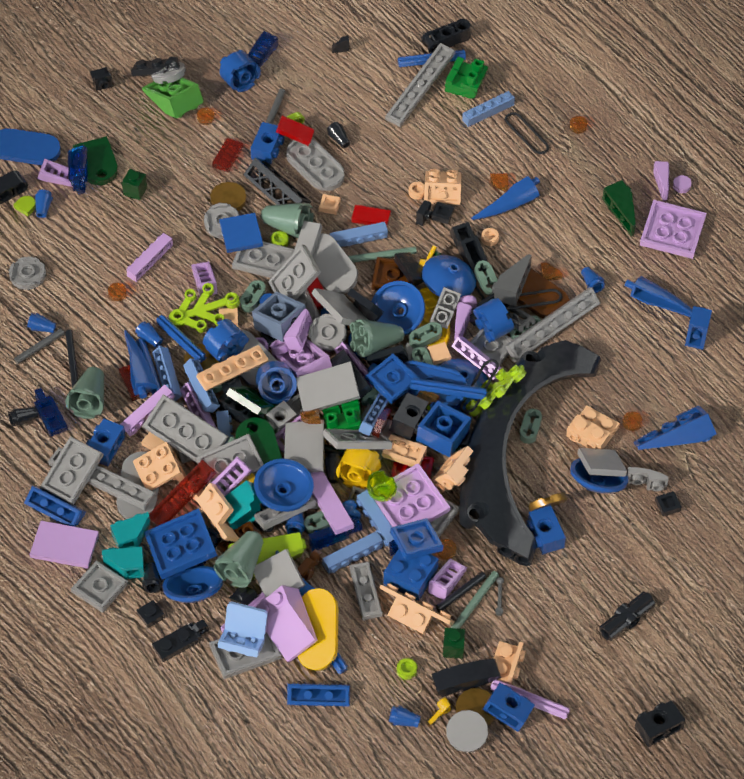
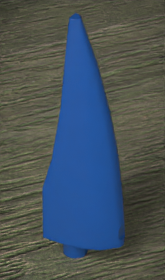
M527 176L518 181L500 198L471 219L477 220L498 215L538 198L540 194L535 186L540 183L538 177L530 179Z
M642 276L635 283L627 279L624 286L632 289L631 297L645 304L661 307L691 318L693 309L668 290Z
M124 330L130 357L134 395H139L141 399L147 397V393L157 389L158 385L143 352L127 330Z

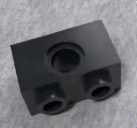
M407 393L393 417L389 431L411 440L413 434H417L418 425L429 412L426 410L428 402Z
M671 700L667 703L662 702L650 712L645 711L639 714L634 728L647 747H650L683 730L685 718ZM655 720H660L663 724H657Z

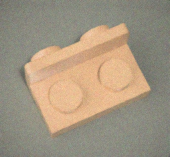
M390 434L389 440L392 442V449H383L382 457L412 467L417 463L421 465L424 456H427V446L420 442L409 441L402 436Z
M499 641L494 656L501 678L498 680L512 685L514 679L518 680L521 669L518 668V664L524 661L526 650H523V642H519V645L515 646Z

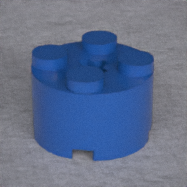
M238 50L229 56H225L220 61V76L233 90L238 92L247 91L255 85L253 83L255 79L260 77V67L243 50Z
M496 297L473 310L477 318L475 320L476 326L479 330H484V335L489 343L514 330L512 319L508 320L507 317L509 312L501 300Z
M230 319L218 321V326L215 328L211 327L203 339L206 350L220 363L233 355L240 354L249 341L246 334Z
M270 361L261 366L257 371L256 385L260 395L265 400L273 404H280L283 401L287 402L296 391L297 382L292 370L285 362Z

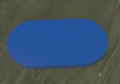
M17 129L0 130V159L42 165L44 159L55 161L60 156V143L57 138L50 134Z
M418 361L405 362V365L420 379L468 386L466 379L456 370ZM414 389L406 392L427 401L428 404L440 401L451 408L460 405L466 398Z

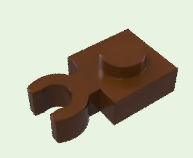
M317 549L313 550L310 557H307L297 568L305 581L312 578L315 572L314 567L322 560L320 557L322 553Z

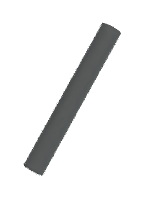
M279 89L265 123L273 124L286 93L284 89Z
M61 328L16 356L14 361L17 364L23 362L63 336L64 331Z

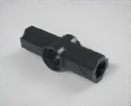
M643 591L628 604L623 603L619 606L614 615L599 626L602 636L606 640L612 641L626 629L634 628L641 617L655 607L653 597L648 592Z

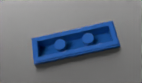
M37 486L31 487L24 504L67 526L76 527L86 511Z
M288 683L287 705L349 706L350 703L349 684Z

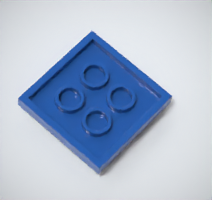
M199 508L144 532L162 580L218 556Z

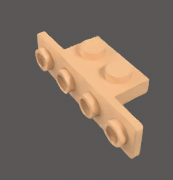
M257 345L236 356L233 355L221 363L214 364L210 368L198 373L196 378L204 390L208 391L266 363L268 357L262 348Z
M209 483L205 490H203L202 488L190 485L188 490L192 494L191 497L201 506V511L209 517L210 523L220 532V537L227 542H236L239 537L226 521L234 509L218 487L213 483Z
M390 583L387 586L381 584L379 587L396 597L388 616L422 634H425L433 616L449 625H453L455 622L450 619L452 615L442 610L438 613L433 610V605L425 601L422 604L415 601L416 597L407 592L402 594L398 592V587Z

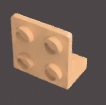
M430 169L426 171L424 200L432 204L441 202L444 204L460 205L462 173L457 170L442 172L438 169Z
M167 442L133 461L143 486L151 491L172 479L174 481L178 480L182 485L189 482L175 450Z

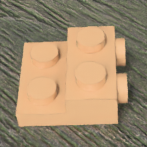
M586 405L581 414H577L568 426L566 436L571 441L578 442L586 448L604 449L618 430L620 423Z
M469 446L453 453L450 458L448 457L431 479L440 494L445 490L450 491L455 485L457 487L460 486L466 479L464 475L468 472V469L464 466L470 461L469 456L473 452Z

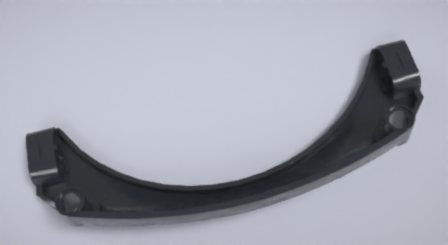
M567 340L541 347L538 353L531 350L526 351L513 366L523 365L526 375L517 383L513 381L506 393L500 398L496 396L487 409H481L468 442V446L473 452L469 456L470 461L464 466L468 469V472L464 475L466 479L460 486V524L466 529L476 526L490 544L497 546L499 554L523 566L531 565L537 549V542L522 519L512 497L506 469L507 440L516 414L525 401L538 390L564 379L596 376L601 362L600 356Z

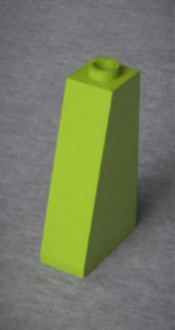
M300 532L262 538L263 545L256 565L276 555L275 552L277 550L280 553L288 549L293 560L302 557L304 550H306L305 539L301 538ZM253 573V576H252L251 581L254 580V579H256L254 573Z

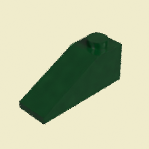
M623 180L604 187L602 200L632 237L636 227L632 190Z

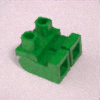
M457 57L446 78L445 92L470 99L474 98L488 72V66H485L484 61L474 59L469 64L464 62V58Z
M358 399L341 404L343 414L340 405L322 410L326 429L357 430L363 421Z

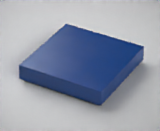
M255 213L219 219L227 253L263 246Z
M394 353L365 375V379L391 404L411 389L412 378L420 379Z
M428 518L390 528V533L405 560L443 551V544Z

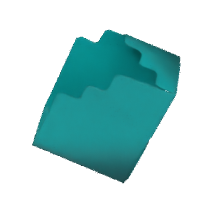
M246 480L224 496L234 509L227 518L230 527L233 529H237L248 521L252 523L255 520L254 515L260 510V504L262 503L255 493L254 483Z

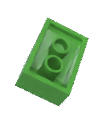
M180 78L172 83L162 81L163 84L153 81L142 87L143 92L165 114L174 118L182 117L187 111L194 110L198 105L204 103L198 84L185 78Z

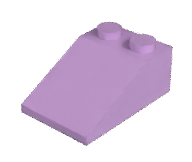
M306 339L302 350H289L281 355L272 353L277 361L285 362L290 367L295 378L332 367L329 355L308 339Z
M281 585L255 606L268 612L266 633L287 662H291L318 641L299 589Z

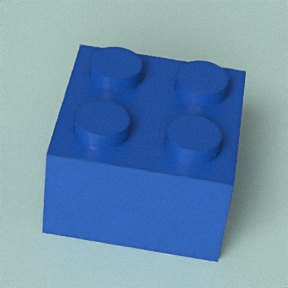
M437 401L418 425L416 441L450 458L469 433L471 417Z
M398 549L384 571L383 584L387 585L390 583L398 587L399 592L403 594L405 592L410 593L416 597L415 600L419 601L429 586L430 580L438 571L439 558L429 554L405 560L400 549Z

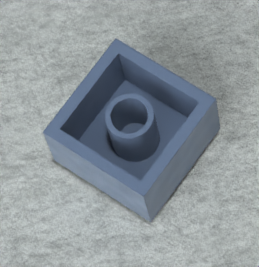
M276 291L252 311L254 329L284 342L286 332L301 312L306 309L305 304Z

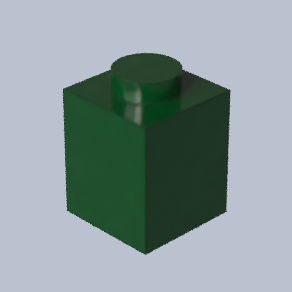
M129 169L122 180L123 195L140 201L148 188L146 174Z
M445 628L443 657L463 659L465 629Z

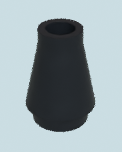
M334 122L328 126V135L342 149L350 145L351 142L342 124Z
M37 408L12 409V411L8 412L11 426L20 427L38 418Z
M337 453L327 454V458L324 460L327 479L331 484L339 482L336 469L342 459V455Z
M151 562L145 565L142 587L148 593H156L160 590L162 581L156 564Z

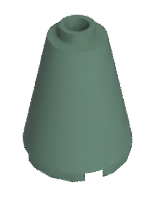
M309 203L269 205L262 209L261 219L263 223L299 238L304 221L313 222L314 213L310 212L312 205Z
M98 367L87 368L67 394L65 400L68 410L69 408L73 410L75 416L83 419L95 418V415L102 413L104 408V372Z
M247 531L215 561L214 570L216 574L224 581L226 579L232 581V586L239 588L247 587L251 582L262 549V536L256 531Z

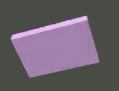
M41 521L30 552V558L88 569L99 532Z

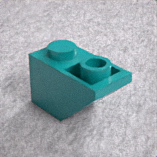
M148 512L136 514L132 518L119 520L110 525L112 537L117 548L139 547L145 537L144 532L151 526Z
M112 547L102 550L104 564L124 579L144 577L142 547Z

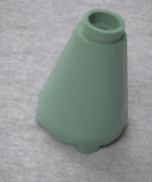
M359 319L350 324V331L352 332L350 348L352 352H356L360 357L370 356L375 352L398 344L404 339L403 328L395 324Z

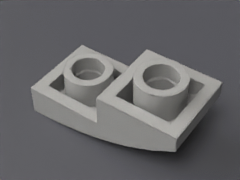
M443 287L430 322H437L441 327L447 329L461 294Z
M628 467V484H646L647 490L653 491L667 489L668 476L650 469Z

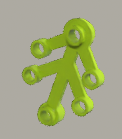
M206 283L202 287L203 293L195 307L187 310L191 302L195 301L197 297L193 289H188L185 291V299L180 308L173 310L169 314V320L176 327L187 325L203 333L207 330L206 322L204 320L195 321L191 317L198 316L218 326L216 320L219 318L223 320L225 319L222 314L214 315L209 313V311L224 306L229 309H235L240 305L239 296L236 293L230 292L223 299L205 304L214 293L213 285Z
M515 365L508 372L503 368L495 374L499 382L489 384L486 397L469 414L475 417L482 408L487 409L496 396L498 398L502 397L513 381L517 383L526 375L525 367L523 365ZM486 380L480 388H484L488 380ZM471 400L465 408L467 410L472 409L477 401Z

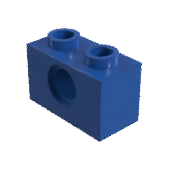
M261 123L251 146V160H254L256 157L265 160L268 164H272L274 158L278 157L279 146L283 145L285 136L276 132L277 125Z
M693 306L685 346L704 349L712 310Z
M104 418L100 425L98 424L95 427L94 435L91 440H87L86 445L104 454L99 464L109 466L126 437L125 428Z
M552 506L529 512L526 526L533 533L537 542V548L540 549L542 555L565 548L566 537Z
M499 682L483 710L518 732L535 704L530 702L527 697L513 691L511 687Z

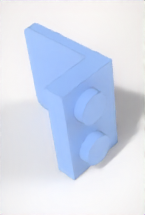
M229 602L227 605L225 629L218 641V648L245 654L246 656L258 657L264 645L268 612L264 609Z

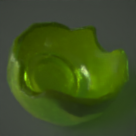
M375 471L368 477L367 491L374 500L387 502L396 495L397 485L394 477H388L385 471Z

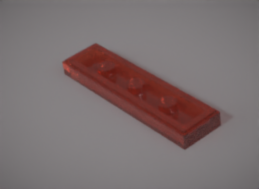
M201 460L149 514L150 520L156 526L172 520L217 474L215 470L204 460Z

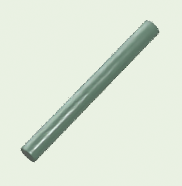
M416 246L348 257L355 263L376 260L377 257L390 258L394 257L396 253L410 252L411 254H416L417 251Z
M496 571L491 572L451 628L460 629L499 577Z

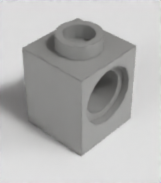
M283 401L266 414L265 420L272 426L276 434L285 427V423L293 421L297 414ZM280 417L283 421H278L275 418Z

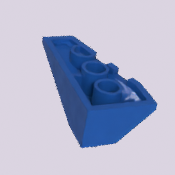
M698 405L677 415L675 422L662 424L660 431H651L633 443L638 450L699 443L701 441L707 442L717 433L708 413Z

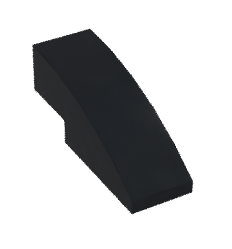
M469 222L451 228V237L462 259L474 273V268L479 261L484 260L488 262L478 237L474 235ZM480 266L479 272H480V271H483V272H484V271H486L487 269H486V268L483 269L482 266Z
M344 349L330 359L332 367L347 362L352 363L360 399L373 390Z
M494 658L468 662L432 673L436 690L441 697L460 690L464 692L471 688H477L501 678Z

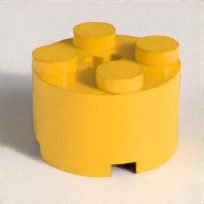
M346 449L336 469L337 477H341L344 480L343 484L351 489L353 486L362 489L366 487L371 488L381 468L379 453L368 449Z

